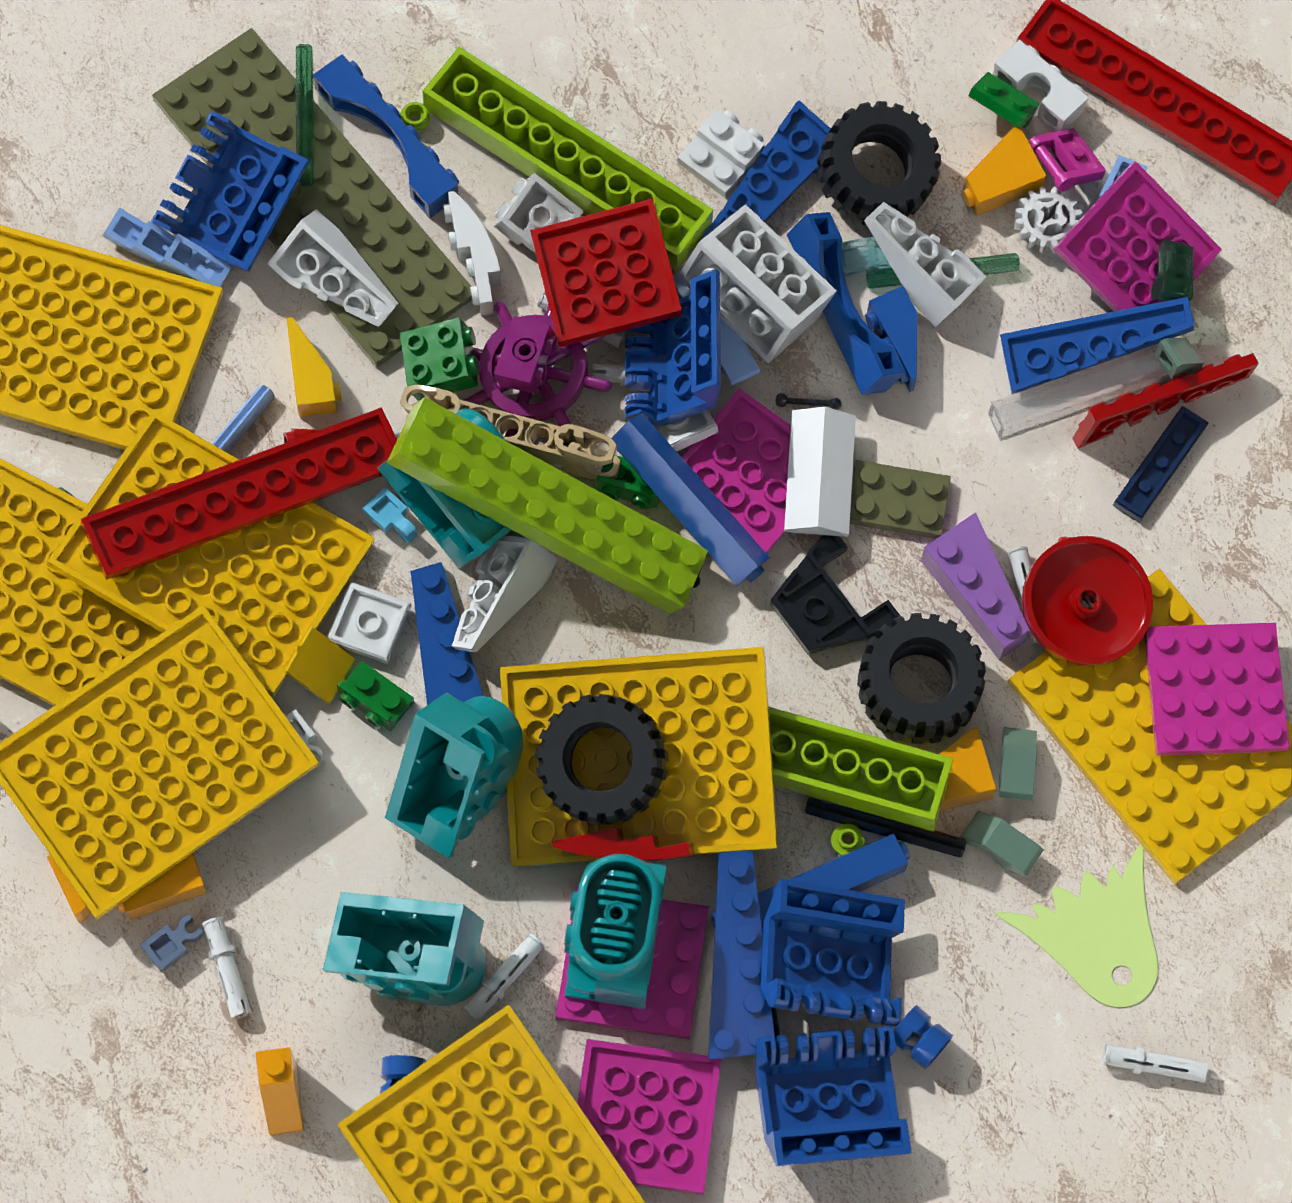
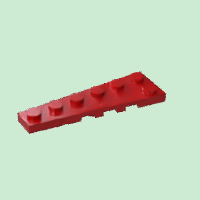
M1254 353L1243 357L1237 354L1225 360L1223 364L1217 366L1208 364L1200 368L1195 374L1189 376L1186 373L1180 374L1169 383L1163 385L1154 383L1146 387L1141 393L1135 395L1132 392L1123 394L1115 402L1107 405L1105 402L1097 403L1088 409L1087 416L1079 423V428L1072 439L1077 449L1114 434V429L1127 422L1130 427L1141 423L1142 419L1146 418L1154 410L1157 415H1161L1175 407L1181 399L1187 404L1250 377L1259 362Z

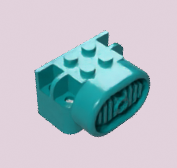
M461 409L455 413L505 440L497 428L482 414L472 409ZM388 460L377 467L458 569L484 553L511 530L387 463Z
M449 693L443 694L418 711L414 716L385 819L447 858H451L457 841L463 840L472 834L476 822L495 808L499 799L507 793V784L512 775L513 777L515 776L523 750L524 738L521 726L513 712L506 705L491 697L477 696L463 702Z
M626 854L608 855L586 865L579 883L578 892H572L570 920H573V924H567L565 933L564 953H569L565 997L645 1009L667 865L643 862L634 856Z
M340 892L323 971L341 974L344 979L353 983H362L372 991H378L377 995L384 998L402 999L437 1006L455 1005L469 998L483 980L486 970V955L480 939L484 920L464 904Z

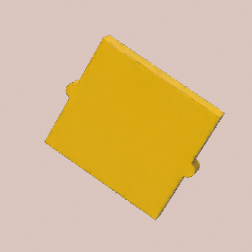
M309 627L299 646L294 647L295 653L284 673L323 702L330 704L338 690L337 684L341 680L345 682L344 678L355 658L317 629Z

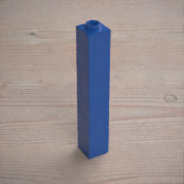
M643 413L630 419L611 438L617 444V451L698 543L708 550V554L737 586L746 579L752 583L765 571L762 565L770 558L768 554Z
M891 834L789 880L860 892L905 872L910 855L904 842H898L895 835ZM777 885L758 893L762 934L764 919ZM715 912L711 916L713 928L715 925Z

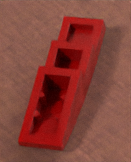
M619 828L552 841L553 848L593 858H602L613 854L631 855L642 861H666L695 857L693 843L685 842L659 847L658 837L654 835L624 840L623 831Z

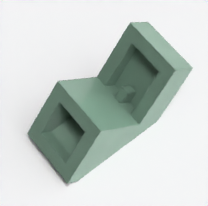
M1187 337L1165 338L1159 342L1155 356L1171 380L1183 373H1186L1188 376L1195 374L1202 368L1203 361Z
M1004 727L1002 735V762L999 773V797L1024 800L1033 799L1037 758V731Z
M977 811L960 836L966 840L967 845L989 852L1002 868L1023 876H1027L1044 851L1040 845L1003 819L981 811Z

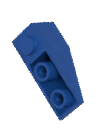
M901 286L869 300L865 319L871 331L876 330L882 340L894 346L906 371L898 381L901 384L905 383L909 392L914 390L917 379V311L904 287Z

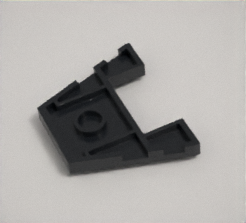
M822 535L815 545H812L798 567L792 571L770 600V606L807 655L876 636L879 628L884 624L890 627L892 620L901 616L892 603L886 600L863 617H860L823 569L825 565L847 551L848 546L840 536Z

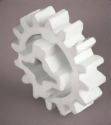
M1042 186L1037 195L1032 190L1028 191L1027 199H1020L1019 208H1016L1014 218L1017 219L1015 220L1014 229L1021 230L1018 237L1019 240L1029 239L1028 248H1032L1035 244L1039 245V253H1043L1045 247H1049L1052 253H1056L1053 248L1081 218L1082 210H1074L1077 200L1068 201L1067 191L1062 193L1061 196L1058 195L1057 187H1053L1051 193H1046L1044 186Z

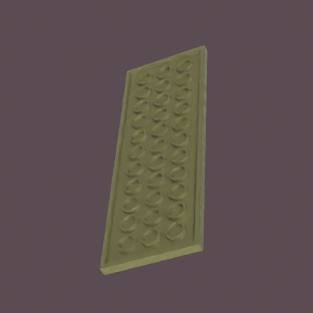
M250 28L152 94L153 101L191 146L193 144L199 145L213 155L217 151L219 145L208 141L199 133L202 127L219 136L223 135L205 124L210 112L213 111L229 119L237 127L279 148L282 146L310 161L268 239L278 250L297 224L316 209L343 233L399 304L382 325L378 327L346 312L344 307L330 300L327 302L319 300L376 368L402 350L400 333L442 322L472 301L470 290L472 286L253 28Z

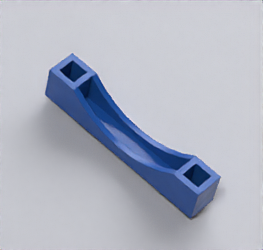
M341 54L313 74L315 90L334 111L349 113L365 119L381 129L394 142L408 168L410 197L429 219L443 209V204H449L448 192L454 191L459 195V180L454 172L449 168L445 170L442 167L436 152L431 147L426 148L420 142V136L411 125L407 127L402 122L397 108L391 103L387 105L382 99L379 88L373 82L368 83L363 78V72L355 61L349 62Z
M830 212L806 214L786 234L793 250L804 258L836 290V293L822 312L861 394L884 393L906 371L894 346L882 340L870 330L852 302L843 271L842 237Z

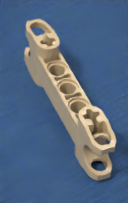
M411 385L404 388L400 404L408 413L406 419L412 407L418 403H412L410 406L408 399L415 393H421L429 400L453 413H457L461 409H472L482 414L497 428L502 436L508 429H517L516 435L512 437L503 436L507 442L544 462L562 466L570 474L590 479H597L598 475L613 479L617 478L621 460L615 454L617 444L607 435L573 424H566L560 427L463 401L456 394L435 387ZM539 437L549 438L544 445L533 444ZM596 443H606L609 446V450L597 446ZM613 462V467L609 472L601 473L595 468V465H606Z

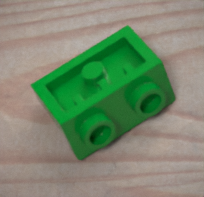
M617 456L621 460L617 478L597 476L596 490L610 498L631 501L634 506L642 509L658 508L660 498L623 457ZM613 462L603 465L601 473L609 472L613 467Z
M363 661L360 662L345 682L341 680L337 684L338 694L340 695L339 700L351 710H355L357 707L366 714L365 719L378 729H381L383 726L390 732L415 702L414 697Z

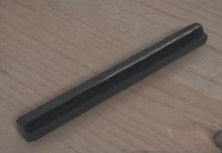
M809 796L805 807V813L840 824H852L861 830L885 837L894 834L899 841L955 857H962L966 848V840L935 830L930 831Z

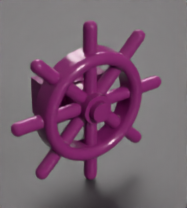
M501 301L494 304V311L502 326L491 335L483 350L473 347V353L480 365L479 376L483 389L463 401L481 405L490 400L498 410L538 421L554 418L560 427L572 424L565 411L577 401L584 388L605 393L612 389V383L609 380L588 375V360L584 348L605 336L556 349L557 338L549 306L545 315L512 317L505 303ZM572 355V371L552 367ZM548 379L567 384L556 395ZM511 388L520 390L516 402L502 393ZM538 389L544 402L529 404L532 394H536ZM508 429L505 437L516 435L518 430Z

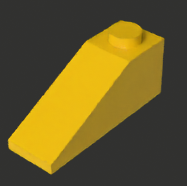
M286 318L299 417L337 413L336 401H342L340 382H333L330 368L294 318Z

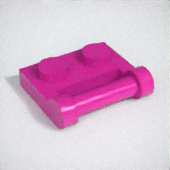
M1075 128L1037 135L1028 141L1035 155L1054 178V185L1060 192L1067 191L1074 185L1101 180L1107 171ZM1048 148H1051L1068 172H1064L1048 151Z

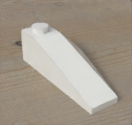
M885 202L864 220L911 301L935 327L951 314L987 278L964 253L957 249L952 252L941 245L939 237L933 233L930 236L924 234L916 228L914 221Z
M317 209L297 224L267 263L290 285L298 289L305 288L317 294V298L325 302L330 300L344 307L346 312L378 327L382 325L399 304L343 233Z
M503 536L481 555L475 570L479 573L477 584L469 589L468 596L472 600L469 609L465 610L461 615L452 647L456 650L477 652L544 586L552 574V569L557 559L541 545L528 538Z

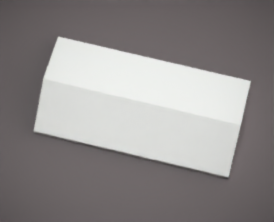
M828 407L792 410L784 532L849 537L856 415Z

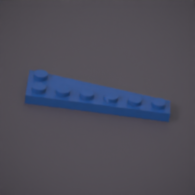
M798 100L701 240L744 205L749 207L765 223L819 169L817 158L821 151V145L831 128Z
M1185 297L1000 334L1012 396L1021 394L1156 345L1165 338H1175L1194 331V322L1189 299Z
M442 562L411 570L427 705L445 693H449L463 702L472 697L483 696L470 652L456 650L452 647L460 620Z
M753 850L718 854L708 1060L756 1055L758 1037L773 1036L775 1039L772 1010L761 989L763 934Z

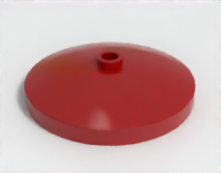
M1077 536L1054 544L1033 563L1024 582L1022 607L1029 630L1036 641L1047 652L1070 664L1088 667L1100 666L1120 659L1142 640L1152 618L1153 594L1143 567L1130 552L1104 538ZM1080 600L1085 601L1088 605V608L1086 606H1082Z

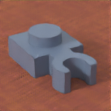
M190 914L180 919L178 928L174 931L166 924L140 944L161 973L188 954L184 946L185 943L196 942L204 935L201 928L193 933L186 932L187 925L194 921Z

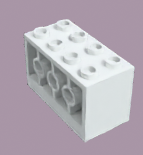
M746 205L742 206L697 244L677 276L691 290V278L714 269L719 270L720 318L767 363H770L815 323L836 293V290L826 279L818 274L804 258L799 256Z

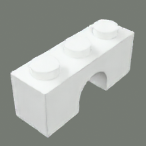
M1019 40L995 63L992 74L1019 91L1027 87H1035L1045 94L1046 97L1040 103L1037 117L1055 132L1067 129L1084 113L1089 98L1084 90L1077 84L1069 82L1056 66L1049 65L1032 46H1027Z

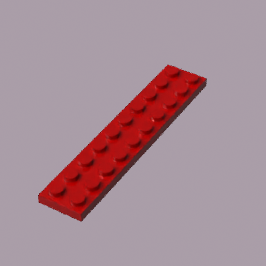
M1045 0L1018 36L1016 43L1021 40L1025 45L1032 46L1049 65L1056 66L1062 73L1277 203L1291 183L1292 140L1063 1Z
M381 407L81 518V526L103 575L108 580L379 478L383 475L377 467L389 459L397 438Z

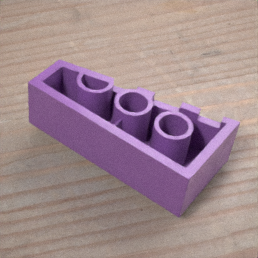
M975 512L925 546L921 562L1000 660L1025 643L1029 627Z

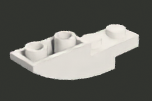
M448 192L449 204H443L446 223L452 222L453 232H448L450 250H457L458 261H466L468 277H474L476 286L470 287L473 306L479 305L481 316L493 314V300L490 286L501 284L500 268L494 247L483 224L470 206L456 192Z

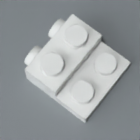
M716 109L697 129V136L679 154L677 163L726 198L754 165L765 148V144L763 143V137L758 131L752 128L747 131L738 125L739 120L732 112L725 111L722 113Z
M534 173L526 180L521 177L511 190V193L515 195L510 204L504 201L494 214L498 221L493 227L515 244L523 243L536 253L530 230L579 218L584 211Z

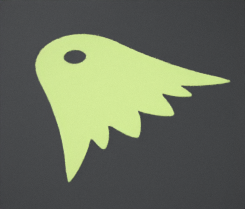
M1141 844L1132 855L1122 878L1115 866L1111 867L1106 888L1088 871L1082 877L1080 898L1070 891L1054 886L1052 888V896L1056 912L1045 906L1032 904L1038 918L1017 913H995L1002 920L1018 929L1039 945L1088 995L1102 1004L1117 1008L1138 1004L1150 994L1156 983L1158 961L1147 914L1143 879L1144 849ZM1117 966L1127 967L1132 974L1131 981L1126 985L1115 983L1112 979L1114 968Z

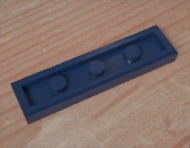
M1182 405L1116 498L1113 506L1140 523L1205 431L1209 422Z

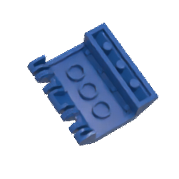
M211 111L205 124L223 135L219 136L202 127L199 133L203 138L219 145L217 151L213 155L199 145H192L190 151L206 160L207 164L187 154L175 179L192 188V191L190 192L174 182L169 187L176 195L189 200L188 204L182 210L173 202L163 199L160 206L178 216L177 219L157 210L151 222L175 236L177 234L182 235L229 265L250 272L310 161L282 146L279 148L237 127L229 119Z
M714 269L691 278V295L679 299L683 313L682 316L625 330L633 334H650V337L631 336L625 340V348H627L625 350V387L633 390L650 391V394L631 393L625 396L626 423L643 413L652 425L665 426L716 407L721 388L719 270Z
M780 879L766 913L763 926L761 989L769 1006L797 1011L802 1000L805 1009L811 1014L819 1013V1015L842 1019L850 1018L851 1020L860 1021L863 1013H865L870 1023L879 1024L880 1022L882 1025L897 1027L901 1020L902 998L898 997L890 1001L892 938L904 932L905 899Z
M892 1026L876 1027L875 1032L873 1028H864L861 1052H854L855 1036L852 1029L843 1030L842 1035L840 1031L810 1033L809 1040L806 1033L798 1034L796 1056L794 1058H788L789 1043L786 1035L777 1036L776 1043L773 1036L757 1038L755 1074L763 1134L776 1167L908 1155L912 1153L907 1119H899L890 1060V1056L897 1051Z

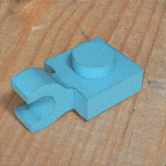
M386 487L362 507L363 513L385 534L393 527L398 535L408 544L418 536L415 532L416 527L404 517L409 512L408 507Z

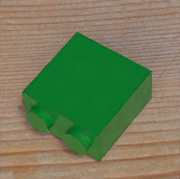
M459 317L400 333L407 387L423 385L454 393L478 386L477 375L480 374V365L473 353V345H476L475 333L472 327H468ZM421 393L412 395L418 401L425 397Z

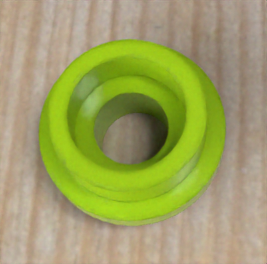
M419 102L408 103L400 112L402 122L407 127L411 125L417 132L425 130L430 124V112ZM413 116H418L421 118L418 121L410 120V118Z
M840 825L832 833V848L838 855L844 856L863 847L864 835L855 825ZM850 835L853 837L854 842L849 845L845 844L842 841V837Z

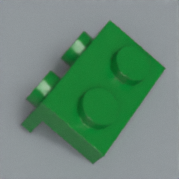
M987 72L971 88L968 97L1018 128H1027L1030 125L1040 104L990 72Z

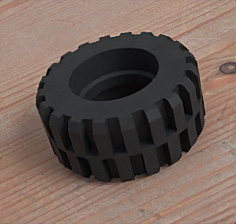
M877 101L874 107H871L869 102L859 104L856 110L850 108L844 112L841 119L836 120L821 145V151L817 158V165L820 167L817 176L818 182H825L822 192L825 198L832 197L834 202L831 206L837 212L843 209L848 213L846 218L853 222L856 218L863 220L862 225L867 226L864 220L883 202L906 217L910 214L914 215L926 201L938 181L941 155L935 153L939 148L937 138H930L929 133L932 129L926 122L921 124L917 120L919 118L918 114L914 111L910 114L904 112V106L895 103L893 107H888L886 101ZM875 142L891 148L903 163L905 170L903 182L894 186H879L866 180L854 165L852 157L854 147L862 143Z
M911 613L910 619L905 621L903 616L893 619L890 627L884 624L877 630L876 637H871L862 656L857 679V686L860 687L858 694L860 703L866 704L865 713L870 720L877 719V728L884 734L888 729L895 732L893 739L901 742L904 736L912 738V744L922 745L923 739H929L930 743L933 744L941 742L944 735L949 738L958 733L961 726L965 727L969 723L973 713L977 710L984 691L986 668L985 662L980 661L982 652L979 646L976 644L972 646L970 644L972 636L966 630H963L961 633L956 630L958 625L956 622L950 619L947 624L939 621L940 615L930 614L929 619L922 618L921 613ZM910 655L931 657L947 669L952 680L951 689L946 697L936 702L918 703L909 700L897 691L891 681L890 675L893 665L898 660Z
M599 694V696L586 695L580 697V700L577 702L570 701L563 705L564 710L559 714L554 713L549 718L550 725L547 730L542 729L539 739H542L541 746L536 748L535 758L539 759V767L536 768L537 776L542 779L544 784L542 789L546 796L551 797L554 801L553 804L560 810L568 813L569 816L593 824L610 825L618 821L625 822L632 819L636 813H643L650 807L648 803L653 798L658 797L661 792L659 789L662 780L666 781L668 773L665 770V764L669 761L668 751L664 747V742L666 741L663 733L657 728V723L637 705L623 698L613 697L608 694ZM598 728L613 729L622 734L629 742L633 753V762L629 775L621 785L608 791L588 789L576 778L572 767L573 752L577 743L586 733Z

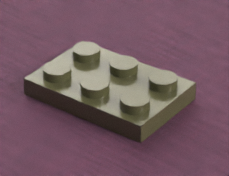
M856 460L851 490L850 524L937 539L942 535L951 476Z

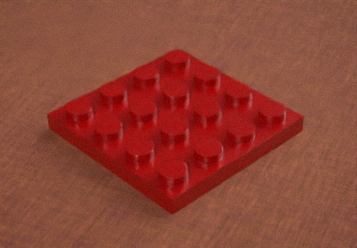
M653 198L530 230L559 347L683 315Z

